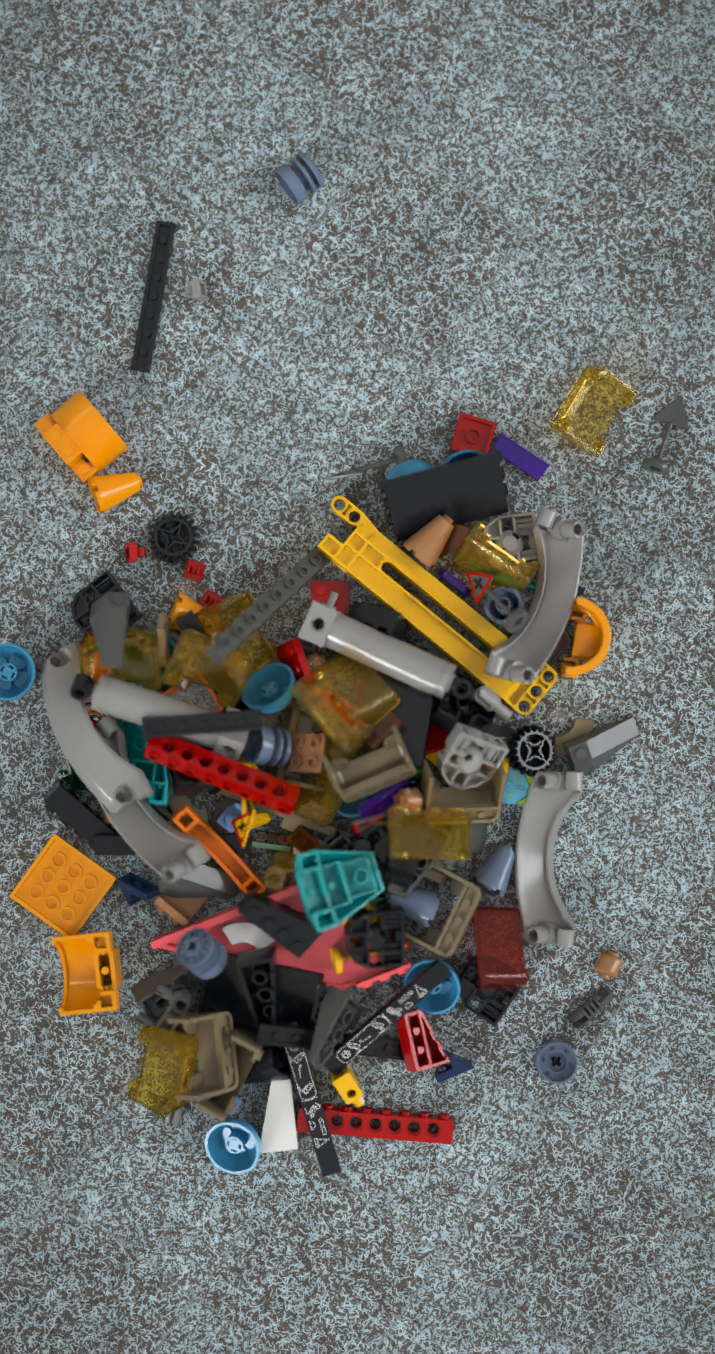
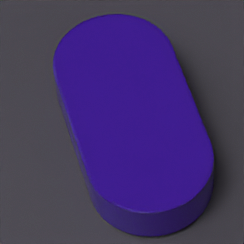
M441 569L437 575L463 596L468 597L471 590L448 571Z

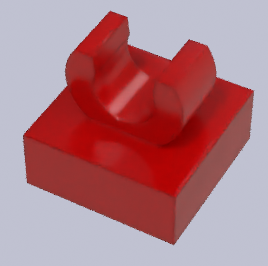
M137 542L125 544L126 564L136 563L138 557L146 556V548H137Z
M188 559L182 577L201 583L207 565Z
M207 589L199 604L215 614L224 598Z

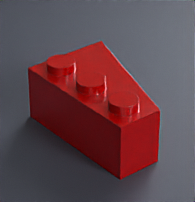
M412 1008L396 1022L407 1071L419 1072L451 1062L443 1052L442 1045L435 1038L432 1028L421 1009Z

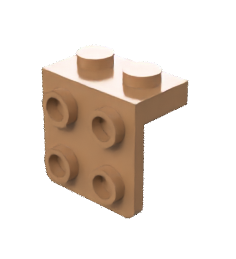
M293 733L288 772L299 775L322 773L324 767L322 756L325 755L327 736L323 734Z
M161 894L154 903L157 904L156 908L161 913H167L172 917L170 920L174 924L184 927L209 897L173 898Z

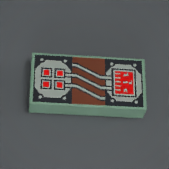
M255 829L252 847L290 852L291 843L286 839L290 834Z

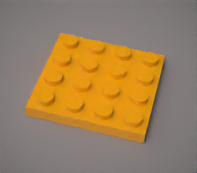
M54 833L9 897L63 936L77 935L114 884L117 877Z

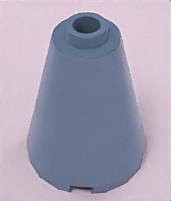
M503 586L492 591L511 612L518 608L524 609L523 599L516 589ZM488 595V600L484 607L486 615L493 622L504 626L508 615Z
M504 843V845L499 844L471 875L469 881L478 883L477 886L483 892L493 897H496L498 894L499 899H503L515 860V848L507 843Z
M414 888L406 898L386 891L385 894L387 904L390 906L401 905L405 910V916L425 929L430 926L427 924L429 919L433 920L440 903V899H437V896H441L440 892Z

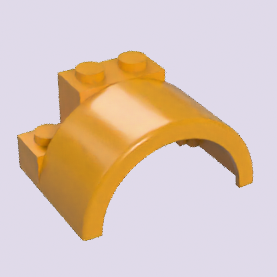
M77 391L51 414L47 413L34 424L43 438L85 485L88 483V477L98 475L128 449L125 442L81 391ZM86 456L90 462H86L83 458Z
M581 597L575 598L569 620L575 621L570 658L562 657L559 672L561 677L574 679L577 675L592 670L602 663V660L606 659L610 647L611 629L607 617L596 604ZM590 617L593 622H585V618ZM579 660L587 661L582 665L578 663Z
M112 930L51 938L52 946L54 945L60 954L64 975V993L61 1006L59 1007V1015L65 1016L118 1010L120 1008L118 988L123 985L120 947L114 946Z

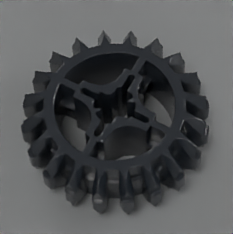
M170 512V518L163 514V521L159 518L156 519L159 523L158 526L155 524L151 525L155 532L149 531V535L154 536V538L148 539V542L155 544L150 548L151 550L158 549L154 553L155 556H159L162 553L160 558L162 561L168 557L167 562L171 564L174 558L175 563L179 564V558L181 557L183 562H186L185 555L187 554L192 558L193 555L189 551L192 549L194 552H197V548L193 545L200 544V541L195 540V538L200 537V534L194 533L198 530V526L191 527L194 521L191 519L187 522V515H184L181 519L180 512L177 513L176 518H174L173 512ZM170 523H179L171 531L163 529ZM184 526L189 531V543L182 539L181 536ZM160 533L167 538L164 550L159 543ZM166 533L169 535L178 533L177 537L180 541L174 540L170 542L172 539ZM176 545L185 547L184 550L178 553H170Z
M524 725L523 728H517V732L511 733L513 739L509 738L507 740L511 743L510 746H507L510 753H507L506 756L511 757L509 764H514V770H518L520 774H526L530 777L532 775L535 776L538 772H544L545 768H551L549 762L555 761L552 755L557 754L553 751V748L557 745L551 744L554 738L548 737L550 732L544 731V728L540 726ZM529 735H533L536 737V739L532 740L531 742L525 740V738ZM531 759L537 761V763L532 766H528L527 764H525L527 761H530Z

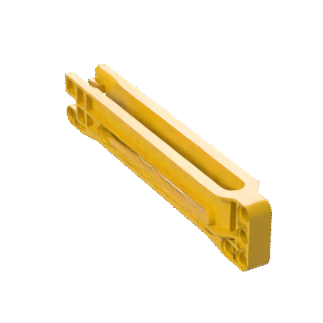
M335 496L331 501L332 512L347 525L356 529L344 544L328 533L318 545V551L389 610L402 613L405 621L412 629L457 664L480 685H487L501 697V702L519 715L529 714L554 685L558 676L557 672L546 663L531 684L512 682L484 673L488 657L384 573L382 567L385 565L390 566L490 650L500 646L509 638L381 534L367 516L343 496ZM337 501H342L345 507L342 510H337L334 504ZM352 513H356L360 519L357 522H352L349 520V516ZM546 671L552 674L550 682H546L543 679V674ZM533 686L540 689L538 697H534L531 694ZM521 701H525L528 704L526 712L519 710L518 706Z

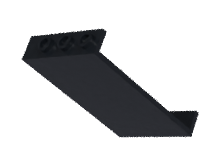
M490 444L491 453L389 480L386 479L385 473H382V481L379 482L381 493L386 495V498H383L385 510L389 509L390 514H387L389 526H393L397 542L410 538L439 514L442 516L444 514L448 515L455 523L465 524L507 513L506 495L508 494V488L506 483H503L505 472L504 468L500 467V462L502 461L500 450H496L494 444Z
M416 646L417 648L423 651H426L432 655H435L443 659V655L441 652L429 651L426 647ZM369 667L352 755L355 758H359L374 751L362 737L391 711L404 724L399 733L415 768L422 769L431 728V722L429 721L434 711L435 695L432 696Z
M228 954L227 964L222 972L211 979H199V985H202L201 990L198 989L196 1001H199L197 1014L228 1011L233 1018V1027L257 1032L235 966L238 955ZM277 964V1025H283L296 1020L300 1028L313 1029V1026L317 1025L319 1015H316V1010H320L323 1001L319 997L320 993L324 994L326 982H323L324 974Z

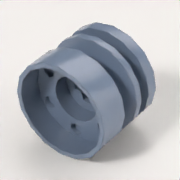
M302 151L296 154L297 159L294 157L290 159L292 169L287 164H283L274 171L282 188L297 205L308 198L306 187L314 193L316 192L315 185L318 188L324 186L318 168Z
M262 725V730L249 731L246 745L243 749L245 761L249 764L265 765L273 768L284 767L291 755V734L287 729Z
M194 928L187 931L180 938L175 951L176 958L180 964L201 979L216 977L227 964L228 953L225 946L207 930L202 928Z
M557 1039L547 1040L535 1052L534 1061L536 1068L545 1080L550 1083L562 1084L574 1077L578 1068V1059L576 1053L567 1043ZM553 1056H554L555 1058L559 1056V1058H558L559 1063H558V1064H556V1063L551 1064V1063L553 1062V1061L551 1060V1058H552Z

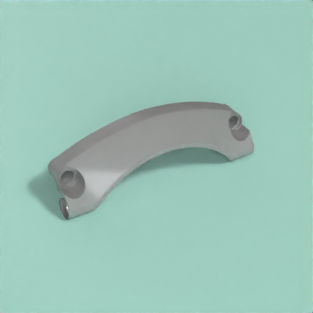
M540 509L533 529L538 554V578L534 598L528 611V621L507 641L491 650L484 673L512 682L531 684L550 658L567 625L578 590L585 525L582 521L557 517V513L553 510Z
M73 641L61 647L57 653L51 654L40 667L43 698L47 715L57 742L77 775L110 812H118L136 798L138 800L146 799L154 791L141 769L122 759L103 741L89 718L84 701L76 700L70 695V689L76 674L85 673L89 662L81 641Z
M107 715L97 722L96 725L98 727L95 728L96 731L117 755L129 763L123 731L112 716ZM136 798L132 803L125 805L118 812L114 813L110 812L98 800L105 814L127 844L168 883H172L187 875L190 871L201 866L211 858L196 837L185 834L167 823L146 799L138 800Z
M544 771L536 773L522 810L515 849V881L525 938L531 945L556 943L558 947H574L575 923L559 895L554 875L553 860L554 846L560 824L569 808L582 796L583 772Z

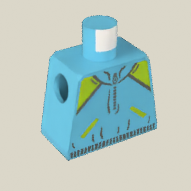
M509 766L502 802L524 805L534 778L526 774L522 775L520 771H516Z

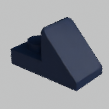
M132 872L117 879V883L130 906L140 900L147 901L159 894V887Z
M446 1050L451 1065L443 1064L437 1067L434 1075L437 1083H440L473 1069V1065L470 1060Z

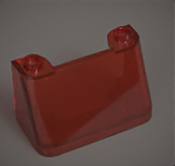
M477 907L471 923H474L473 931L477 953L479 990L525 987L526 981H530L529 969H525L520 928L522 920L518 908Z

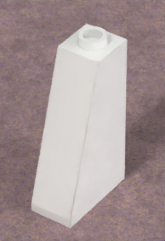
M291 1076L287 1079L271 1081L261 1136V1153L296 1150L299 1147Z

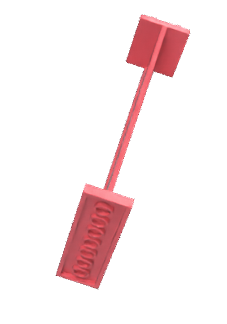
M297 882L265 894V896L274 899L275 902L282 905L286 904L296 911L305 913ZM238 905L157 936L150 942L152 949L161 948L175 952L177 943L187 931L194 928H202L219 940L227 949L228 954L238 955V953L257 950L255 946L245 942L232 945L222 930L226 925L236 922L252 923L239 913ZM343 922L337 927L324 931L300 958L277 941L265 947L276 946V963L279 965L324 974L323 982H326L325 988L330 989L331 986L343 991L354 986L366 989L373 985L372 982L377 980L384 982L391 978L390 975L395 973L402 975L409 971L408 968L412 967L410 959L405 957L403 966H392L387 970L385 968L367 969L355 963L352 959L343 961V972L335 974L330 958V948L338 947L342 957L350 955L345 948V925ZM359 936L350 937V940L360 939ZM377 954L370 955V962L373 964L379 962Z

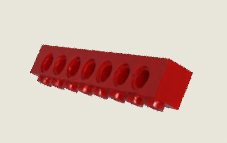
M175 736L150 738L144 757L152 762L160 763L170 769L185 773L189 777L197 778L207 784H212L222 788L224 791L232 792L244 799L252 800L261 806L269 807L289 816L301 790V787Z
M330 1103L322 1104L331 1135L452 1145L453 1117H449L447 1113H438V1116L430 1115V1112L426 1111L411 1114L409 1110H399L398 1113L392 1112L389 1108H380V1111H374L371 1107L363 1106L361 1109H353L351 1105H342L341 1108H338ZM299 1104L297 1132L309 1133L302 1106ZM334 1115H339L342 1120L339 1123H334L331 1118ZM353 1117H359L361 1122L355 1125L350 1120ZM371 1119H379L380 1124L372 1126L370 1124ZM392 1120H397L400 1124L398 1127L393 1128L389 1123ZM413 1121L419 1124L416 1129H410L408 1125ZM436 1123L438 1128L435 1131H430L428 1125Z

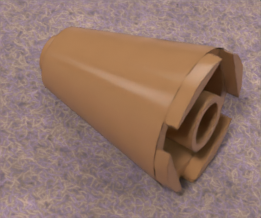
M439 514L403 543V546L408 551L412 550L414 556L422 563L433 568L454 528L453 520L446 514L443 516Z

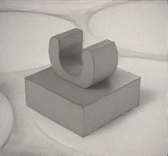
M199 278L191 279L192 286L185 287V295H189V297H193V299L199 302L208 301L206 282Z

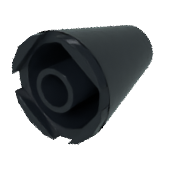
M273 1045L264 1047L262 1049L264 1053L260 1061L255 1060L244 1083L253 1084L289 1078L292 1072L284 1047Z

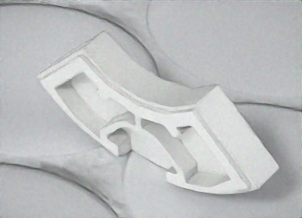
M236 922L222 928L232 945L245 942L255 946L256 949H262L275 941L253 923Z

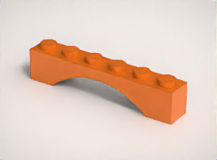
M186 801L172 814V820L186 834L196 837L207 853L227 872L245 894L250 890L261 894L267 889L265 881Z

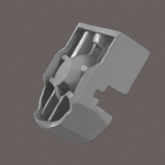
M535 512L498 516L484 527L479 543L482 560L490 570L500 574L538 570V554L533 534L536 524ZM507 518L510 520L511 530L502 531L501 519ZM528 535L530 550H523L524 542L521 536ZM494 541L495 551L485 552L484 543ZM501 548L508 551L506 555L500 551ZM506 559H515L516 569L507 570Z
M457 723L445 741L447 746L446 752L439 750L437 753V766L449 786L466 790L467 788L478 787L484 782H489L509 752V749L503 739ZM455 753L458 755V757L454 758L452 754ZM471 755V758L465 760V756ZM482 763L491 766L492 769L487 771Z

